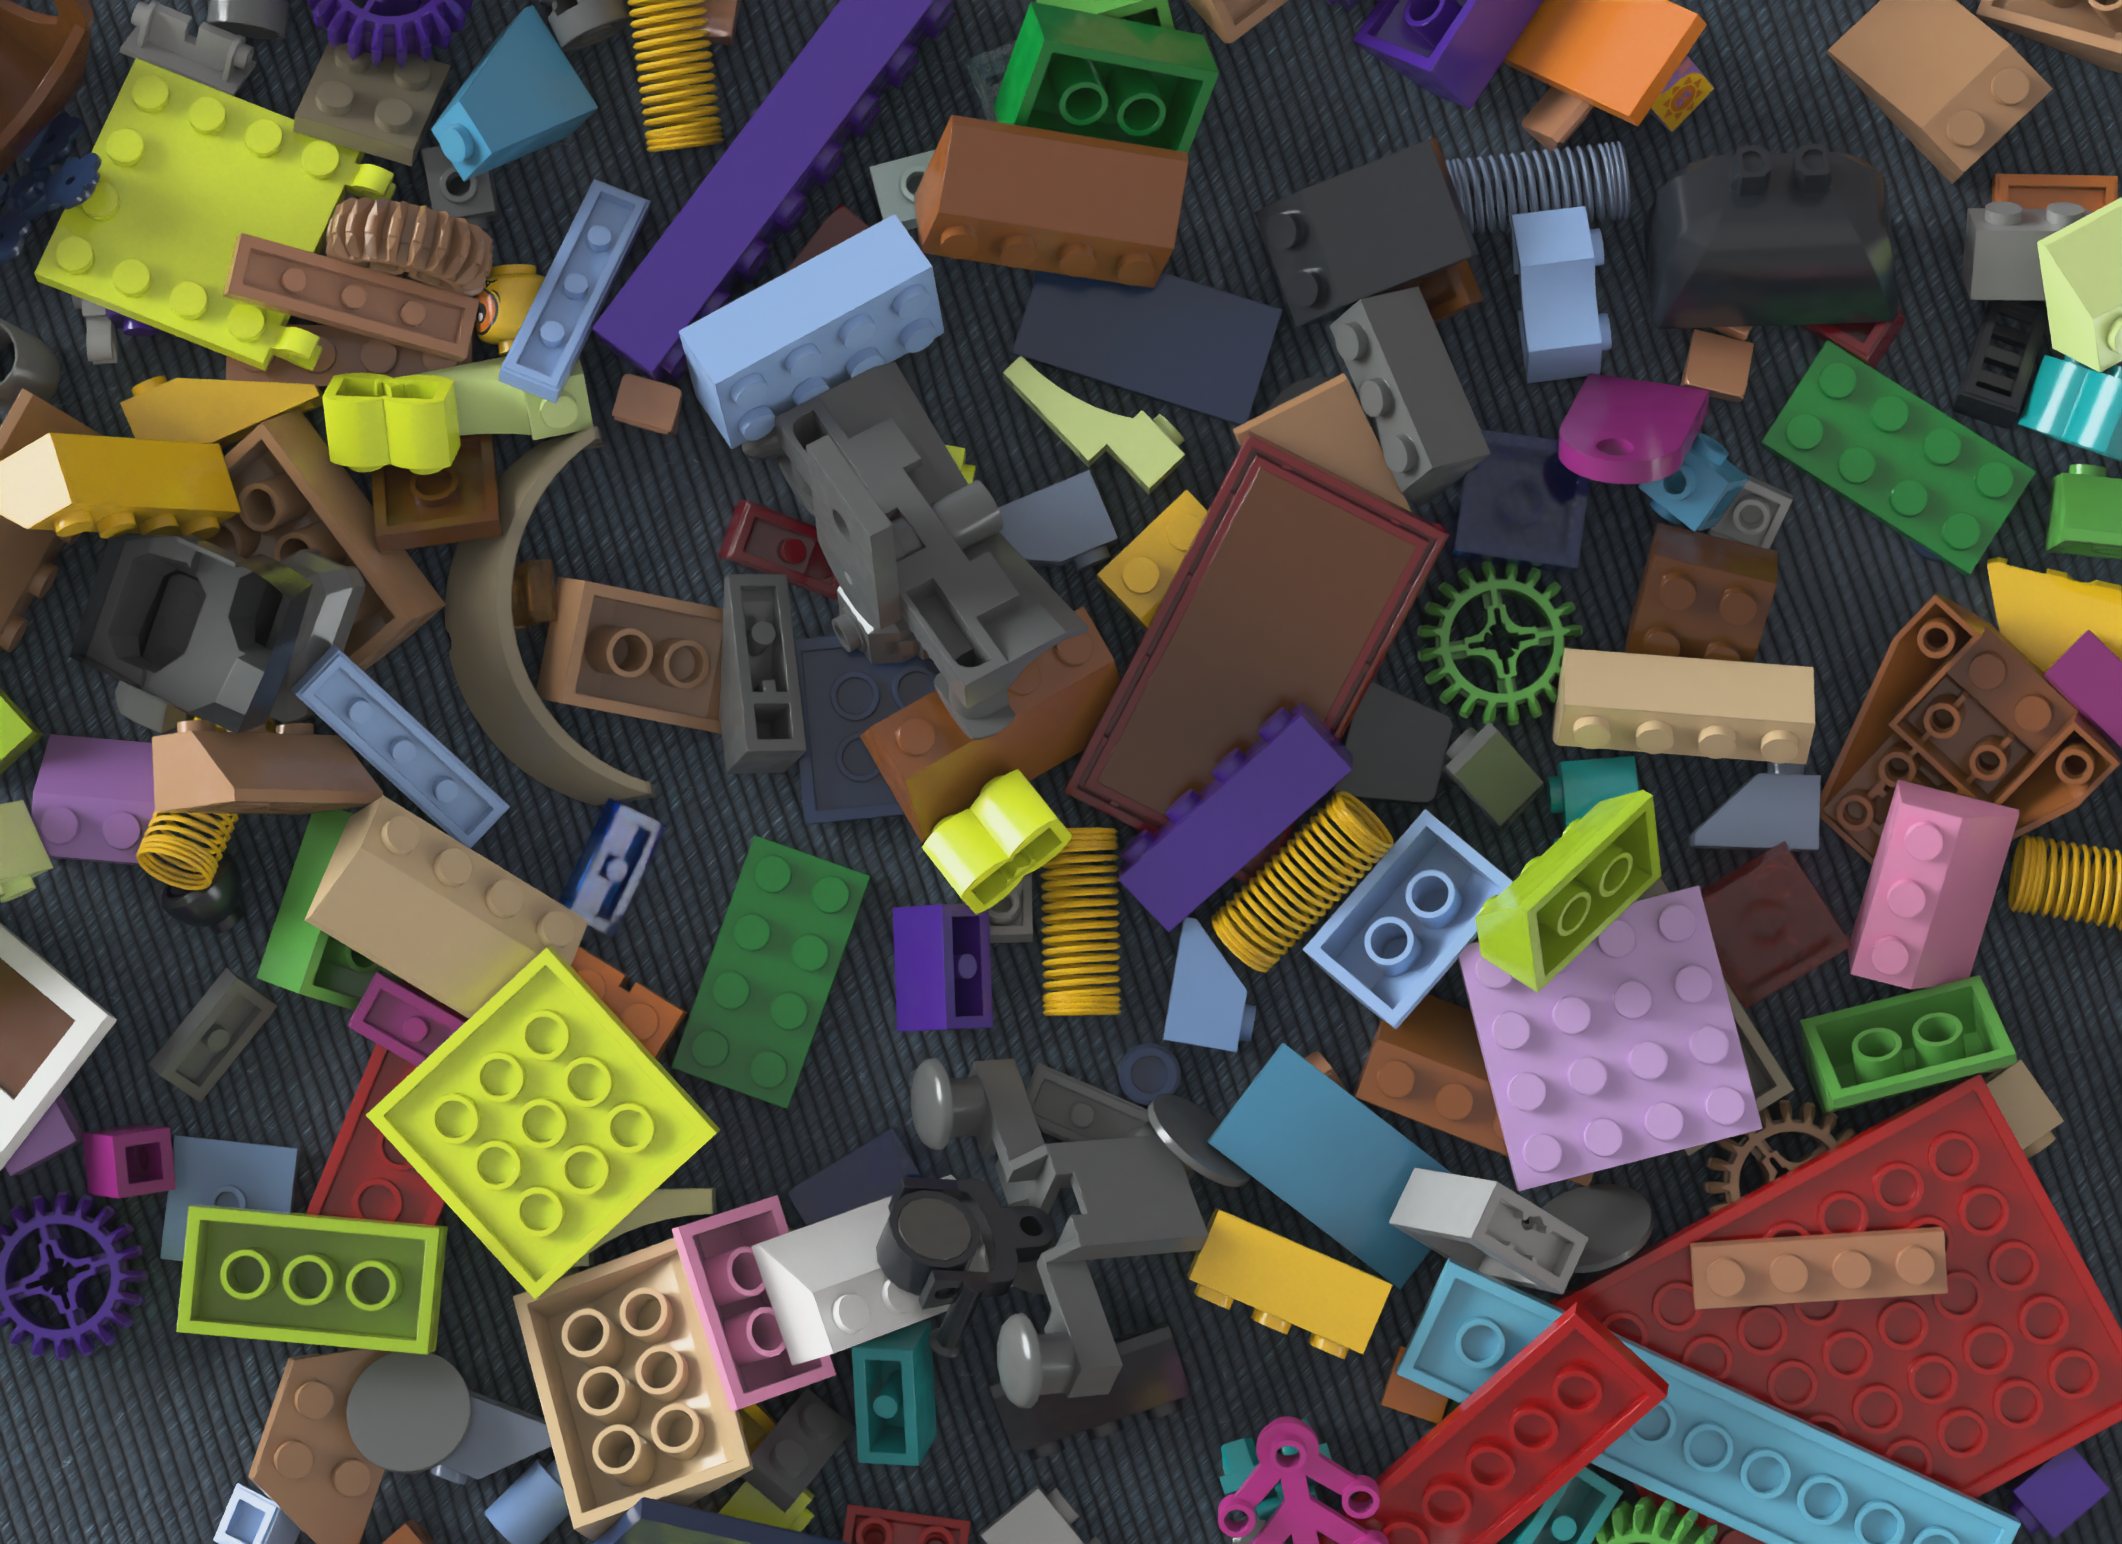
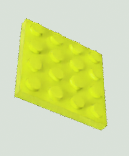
M552 945L546 947L366 1114L372 1123L535 1300L720 1131V1128Z

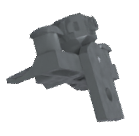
M896 362L875 366L775 417L777 440L786 453L780 456L778 460L779 467L797 498L808 512L815 517L818 542L840 585L837 589L840 616L832 619V626L841 645L847 652L855 649L860 650L871 664L904 663L915 656L923 660L927 658L932 659L940 671L933 681L935 689L961 730L973 740H981L1001 732L1013 722L1016 716L1009 705L1008 687L1013 684L1024 668L1044 651L1067 638L1087 633L1088 626L999 532L1003 529V521L990 492L978 480L970 484L967 483Z

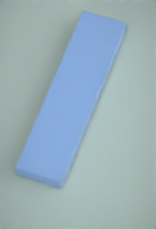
M596 179L593 180L500 368V382L557 403L592 331V327L595 325L649 214L651 201Z
M335 644L291 688L299 699L445 832L471 849L510 808L496 792Z

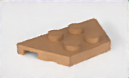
M343 1348L339 1352L327 1354L314 1353L288 1358L248 1477L316 1544H360L384 1469L377 1467L367 1460L354 1444L347 1425V1403L355 1382L365 1369L378 1359L394 1353L393 1351Z

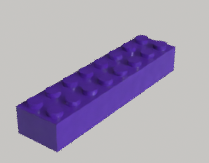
M840 0L592 327L601 344L647 379L665 383L668 378L675 382L679 381L688 370L679 331L731 303V295L742 280L752 284L758 278L772 257L767 252L769 244L779 231L788 236L799 224L809 208L804 203L807 194L816 182L825 187L833 179L846 158L841 154L844 145L853 133L862 138L870 130L882 112V108L878 106L881 96L890 85L898 90L908 80L919 63V59L915 57L919 46L927 36L936 41L955 16L956 11L951 8L955 0Z

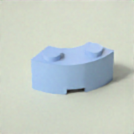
M1585 206L1512 215L1514 275L1519 274L1521 310H1517L1527 383L1584 377L1590 373L1600 375L1602 350H1610L1612 347L1608 314H1598L1595 266L1604 265V248L1600 228H1589Z

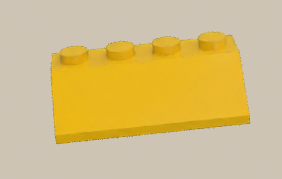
M48 433L0 461V515L26 529L55 530L56 535L60 537L72 536L82 532H99L100 537L105 539L119 537L128 533L141 535L200 536L199 541L219 533V524L241 512L220 444Z

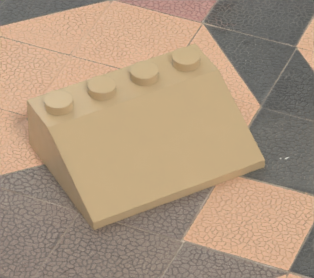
M675 1238L559 1279L536 1300L527 1291L513 1296L574 1530L595 1542L643 1497L688 1506L754 1469L738 1410L730 1411Z

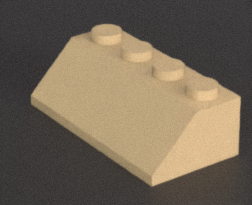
M1565 648L1557 689L1558 697L1551 724V739L1559 746H1573L1586 749L1599 748L1638 751L1649 754L1664 753L1703 756L1713 759L1729 758L1769 761L1778 764H1806L1815 728L1814 667Z
M385 796L380 797L349 817L305 917L306 922L469 1019L546 947L552 945L571 966L589 923L588 920Z

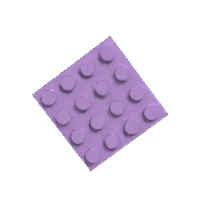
M1699 885L1634 902L1538 993L1481 957L1479 942L1468 944L1458 955V963L1517 1191L1763 1129Z

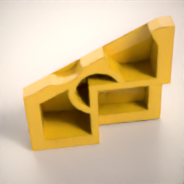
M1996 557L1988 559L1987 569L1999 631L2041 671L2045 673L2088 629L2122 661L2121 585L2100 580L2080 582L2074 580L2066 572L2047 568L2045 574L2007 565L2008 559Z

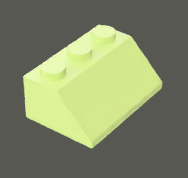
M2122 197L2037 242L2052 348L2100 373L2122 361Z

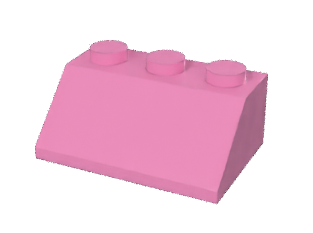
M1898 780L1847 949L1850 974L1907 989L1929 988L1970 978L2018 821L2019 810Z
M778 1195L672 1229L731 1412L836 1375L830 1355L792 1366L751 1248L752 1245L789 1233Z

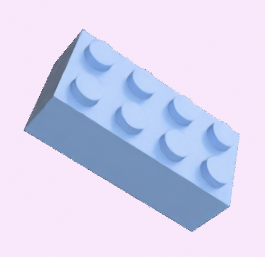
M896 214L681 329L679 334L695 396L730 448L733 449L748 440H758L766 436L775 427V417L875 366L890 363L907 353H915L925 349L936 337L944 333L933 267Z

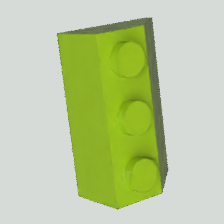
M1640 790L1600 801L1585 816L1573 820L1563 832L1562 837L1544 854L1531 859L1523 868L1520 876L1503 892L1490 897L1475 917L1481 957L1538 993L1661 877L1653 795L1645 790Z

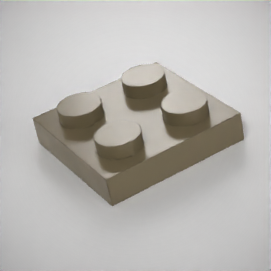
M329 41L295 113L294 132L412 166L449 83L451 65L432 59H427L424 62L415 54H407V62L403 68L398 65L394 56H384V60L376 68L371 61V53L364 52L352 61L348 54L347 43L332 48Z

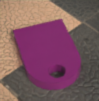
M1590 373L1560 426L1559 459L1570 471L1582 477L1605 483L1640 484L1666 478L1682 466L1708 413L1710 390Z

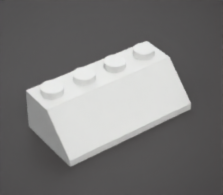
M952 1175L940 1178L957 1180ZM892 1196L751 1246L792 1366L837 1353L948 1311L950 1304L922 1310L919 1302L920 1296L898 1288L884 1275L877 1262L876 1246L890 1215L888 1205ZM981 1235L980 1243L968 1271H989L988 1257Z

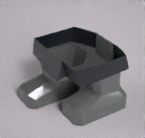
M128 535L109 539L69 657L119 680L115 690V697L121 715L159 733L177 732V722L194 720L196 717L200 720H208L236 734L266 724L269 717L287 724L304 722L317 716L313 710L293 693L291 688L333 644L342 652L344 651L366 588L359 568L343 566L320 555L321 551L317 549H302L278 562L263 554L245 559L207 541H199L200 536Z

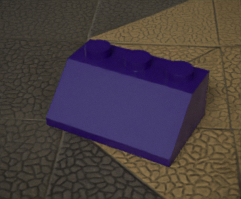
M1379 0L1353 41L1359 47L1429 93L1471 109L1543 0Z

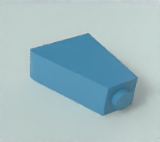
M531 5L524 8L495 38L431 131L440 143L443 153L452 162L462 180L467 181L569 137L598 106L537 10Z

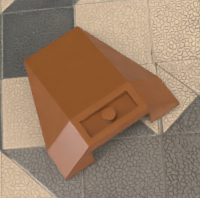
M1936 592L1894 636L1820 795V818L1873 865L1897 781L1902 780L2018 809L2020 814L2012 840L2077 808L2120 765L2121 760L2099 730L2042 676L2044 672L2020 652L1992 624Z

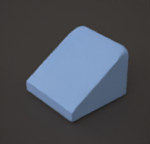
M237 1483L213 1541L219 1544H295L301 1529L265 1493Z

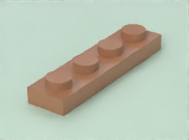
M241 233L236 238L223 297L458 362L467 359L479 306V299L245 233Z
M287 324L286 327L301 328L320 337L317 345L321 346L323 350L313 371L299 367L275 355H272L266 371L227 356L226 380L315 384L319 389H326L332 377L339 374L376 373L395 378L475 362V330L473 329L467 359L458 362L328 325Z
M1942 1227L1690 1243L1693 1303L1695 1309L1948 1293L1945 1236Z

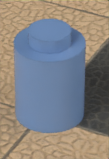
M537 1459L484 1512L494 1527L511 1544H540L570 1514L555 1459L549 1465Z

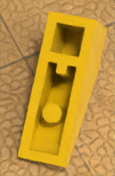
M161 375L137 384L131 389L134 397L120 402L135 438L220 444L222 450L242 441L263 421L298 409L304 414L322 406L323 392L315 384L175 378L167 381L166 376Z

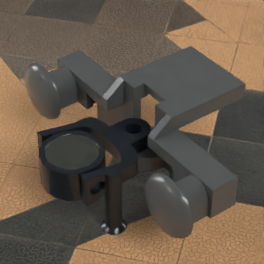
M937 1058L924 1060L915 1070L911 1085V1113L915 1130L921 1142L930 1149L941 1150L945 1148L950 1138L977 1136L984 1156L998 1153L999 1158L995 1168L1008 1207H1001L991 1188L978 1179L952 1180L900 1177L888 1205L890 1215L876 1246L879 1266L884 1275L898 1288L920 1296L919 1302L922 1310L950 1304L940 1328L934 1329L929 1336V1345L932 1350L945 1358L958 1357L963 1353L965 1348L963 1336L981 1298L1002 1296L1008 1293L1011 1285L1029 1293L1046 1294L1051 1311L1047 1317L1048 1321L1044 1328V1334H1037L1031 1320L1024 1313L1011 1315L1001 1326L997 1341V1367L1001 1385L1006 1396L1019 1408H1032L1038 1401L1039 1395L1066 1393L1067 1398L1109 1394L1123 1364L1086 1260L1202 1250L1209 1235L1181 1159L1165 1145L1158 1135L1045 1144L1015 1058L974 1061L968 1077L949 1078L943 1064ZM1072 1187L1081 1214L1070 1215L1056 1245L1054 1240L1056 1233L1055 1223L1048 1214L1060 1188ZM981 1235L988 1257L989 1271H968L980 1243Z

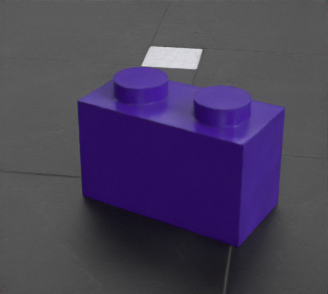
M939 904L893 908L897 1032L993 1028L989 909L975 914L967 904Z

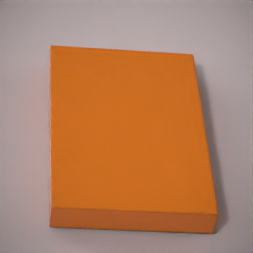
M1543 0L1503 62L1509 67L1635 126H1639L1707 24L1699 14L1668 0Z

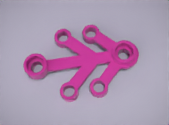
M1295 1417L1277 1418L1263 1428L1256 1443V1453L1260 1463L1237 1492L1226 1496L1218 1507V1525L1221 1531L1230 1537H1244L1255 1527L1256 1506L1281 1479L1285 1499L1249 1544H1283L1291 1534L1293 1544H1320L1317 1531L1338 1544H1389L1388 1538L1382 1532L1364 1529L1310 1495L1306 1476L1342 1495L1343 1509L1353 1518L1364 1519L1376 1513L1380 1504L1379 1487L1375 1480L1369 1476L1355 1475L1319 1453V1440L1316 1433L1304 1421ZM1283 1446H1293L1299 1452L1294 1455H1282L1277 1453V1450ZM1364 1491L1369 1493L1371 1498L1365 1502H1356L1350 1496L1355 1492ZM1241 1510L1248 1516L1244 1520L1233 1521L1226 1515L1230 1511Z

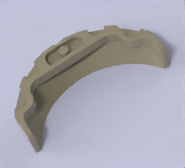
M598 426L541 442L521 456L498 477L503 536L460 541L457 543L450 566L445 598V629L450 634L452 640L449 652L450 661L463 698L482 730L494 745L526 774L558 793L594 806L656 797L654 784L650 781L630 776L595 757L577 743L547 710L528 677L517 645L512 613V584L520 541L537 502L554 477L581 450L605 446L603 433Z

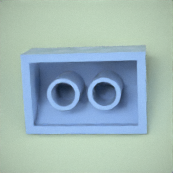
M1425 809L1394 844V847L1386 853L1303 948V951L1322 971L1362 1005L1397 1029L1459 958L1458 955L1465 947L1476 939L1478 933L1475 917L1479 914L1483 904L1490 897L1503 892L1513 881Z

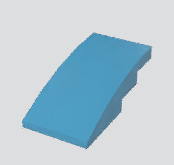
M1282 1043L1207 1142L1401 1290L1431 1249L1389 1224L1392 1214L1414 1168L1452 1173L1285 1043Z

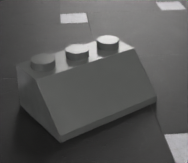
M1419 286L1360 299L1330 325L1337 350L1346 363L1358 391L1361 406L1368 415L1383 449L1385 462L1392 471L1398 487L1404 496L1418 506L1428 504L1491 454Z

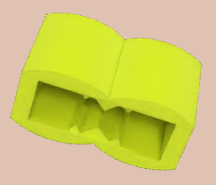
M345 373L334 375L322 396L330 462L348 466L353 471L372 472L382 468L384 465L391 464L409 469L415 474H434L443 468L451 467L461 446L455 386L452 379L435 375H407L392 378L376 373Z
M1016 769L987 782L969 809L958 814L949 815L939 821L923 844L922 849L961 899L975 914H979L1006 897L1019 884L1024 875L1039 869L1053 859L1068 844L1072 834L1021 771Z

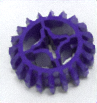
M307 0L310 10H313L314 23L317 29L328 31V40L331 42L332 48L347 43L348 54L352 61L364 52L371 53V61L376 68L384 60V56H394L395 61L403 68L407 62V54L415 53L426 62L431 55V45L447 50L448 44L451 43V33H461L465 26V15L472 8V0H362L365 3L363 9L353 4L350 0Z
M58 1192L53 1212L48 1199L44 1195H38L32 1198L34 1218L22 1206H15L10 1210V1214L18 1229L15 1231L10 1226L0 1223V1240L5 1243L4 1247L0 1248V1303H2L5 1309L0 1313V1328L9 1325L12 1321L17 1324L9 1339V1342L14 1346L21 1345L30 1334H33L34 1338L31 1345V1354L33 1356H43L48 1350L51 1340L54 1342V1354L57 1360L69 1359L72 1351V1340H74L77 1350L83 1357L92 1355L95 1352L92 1334L94 1333L104 1345H112L116 1342L117 1338L109 1322L112 1321L123 1328H129L134 1323L132 1316L121 1308L122 1304L140 1306L145 1301V1296L140 1292L128 1290L130 1282L145 1281L149 1278L147 1270H130L129 1259L139 1258L145 1254L144 1246L137 1245L125 1249L121 1241L131 1236L135 1228L131 1223H125L112 1231L109 1226L117 1214V1209L113 1206H106L96 1218L93 1217L96 1205L94 1196L84 1195L80 1199L76 1211H73L71 1193ZM57 1224H68L83 1229L99 1242L105 1252L89 1257L77 1255L72 1251L67 1238L61 1237ZM39 1232L42 1243L38 1245L41 1256L39 1267L30 1276L17 1281V1264L22 1250L29 1240ZM60 1258L64 1259L63 1267L73 1265L74 1268L90 1265L89 1270L76 1274L75 1278L68 1281L69 1292L67 1293L62 1292L64 1284L54 1286L51 1283L37 1287L38 1281L50 1278V1274L59 1270L58 1260ZM110 1270L111 1282L108 1295L98 1312L88 1320L84 1310L88 1306L86 1300L87 1285L92 1278ZM38 1294L50 1297L57 1305L59 1313L66 1315L69 1327H60L44 1322L28 1309L22 1299Z

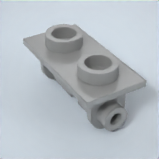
M152 0L150 4L142 1L138 2L131 18V24L136 27L120 47V53L134 59L138 58L235 96L256 66V61L252 60L254 47L245 44L246 38L244 36L233 34L203 21L198 29L196 38L189 35L191 16L164 6L155 0Z

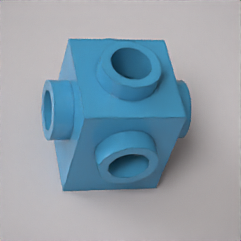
M1698 433L1682 466L1675 473L1657 481L1641 483L1638 488L1652 498L1650 506L1664 519L1674 524H1681L1683 522L1694 532L1716 527L1749 480V477L1726 459L1729 453L1723 445L1708 435Z

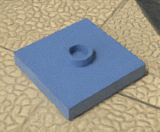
M181 1135L174 1136L173 1152L176 1189L168 1190L160 1259L183 1261L189 1206L203 1204L293 1212L300 1148Z

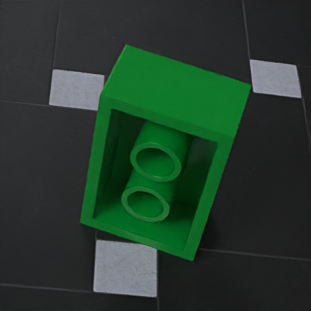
M1030 2L993 109L998 122L1182 151L1188 154L1219 71L1204 35Z

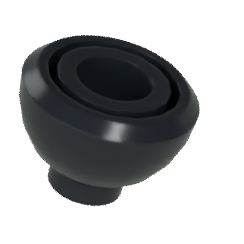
M226 851L221 852L223 857L217 862L219 867L208 888L185 890L169 884L165 886L161 898V907L171 917L193 927H210L215 934L229 930L240 921L244 915V910L239 905L242 893V877L238 864L231 853ZM183 868L181 869V871H185L192 874H202L199 872H192Z

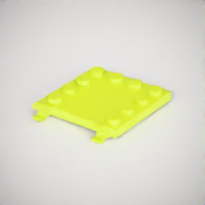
M135 58L91 152L96 153L102 160L101 166L97 171L100 174V179L93 194L85 202L73 208L64 209L34 272L37 281L266 371L272 355L313 371L323 350L321 346L317 345L320 340L319 336L301 328L286 327L291 315L223 297L236 238L241 233L319 254L326 240L330 218L333 219L336 205L343 203L346 194L349 193L359 198L368 197L375 200L383 197L391 201L397 188L396 184L391 183L394 173L372 164H360L364 157V152L294 132V120Z

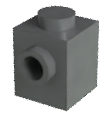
M441 146L422 149L433 210L447 211L448 215L453 217L465 218L469 224L478 225L484 232L488 231L487 222L501 220L493 170L463 181L452 162L443 153Z

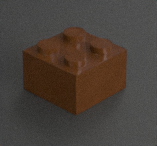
M1657 522L1627 627L1625 653L1754 663L1777 586L1778 551Z

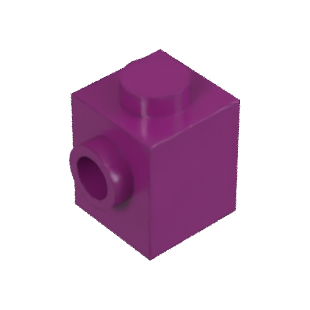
M134 1124L82 1132L88 1194L125 1198L176 1189L174 1152L171 1143L170 1127Z

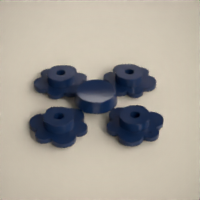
M67 112L59 114L23 151L22 157L37 171H31L24 175L11 187L7 184L9 174L5 171L0 176V210L3 208L6 199V207L8 209L0 217V263L12 260L23 249L25 245V237L23 235L31 227L29 220L40 216L47 209L55 210L60 206L64 209L73 208L85 202L93 194L100 179V174L97 171L102 162L96 153H89L81 159L78 157L69 159L62 166L61 171L52 176L49 172L43 170L49 165L61 163L74 151L77 143L76 138L84 128V123L80 118L71 117Z

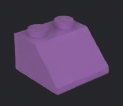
M50 734L33 791L31 810L32 821L48 857L139 865L135 855L141 841L145 838L144 834L149 828L148 824L153 819L152 815L155 811L152 743ZM164 820L160 821L162 825H167ZM156 830L157 834H163L160 830ZM150 852L155 858L164 863V859L162 857H160L156 853Z

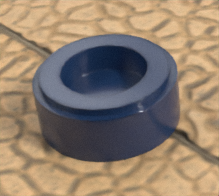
M1142 1044L1131 1049L1122 1059L1119 1067V1082L1122 1090L1131 1100L1142 1105H1150L1154 1098L1160 1094L1173 1095L1180 1082V1067L1175 1056L1165 1047L1157 1044Z

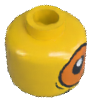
M511 264L492 267L490 277L485 281L483 292L474 295V298L479 299L475 319L477 336L485 343L498 345L500 356H507L545 279L544 276L536 273V266Z

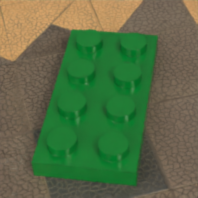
M1829 340L1826 341L1760 443V446L1909 541L1921 545L1940 558L1942 562L1966 577L1971 574L2036 473L2032 468Z
M754 835L671 1068L789 1109L871 876Z

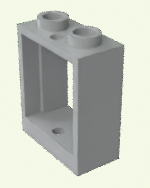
M1414 1168L1389 1221V1224L1447 1259L1450 1257L1507 1284L1558 1294L1564 1293L1589 1239L1584 1234L1498 1181ZM1529 1218V1224L1521 1223L1522 1220Z

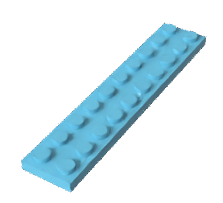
M1449 1257L1396 1368V1374L1462 1403L1566 1311ZM1613 1333L1669 1384L1668 1394L1666 1398L1590 1463L1766 1544H2012L2021 1525L2017 1517Z

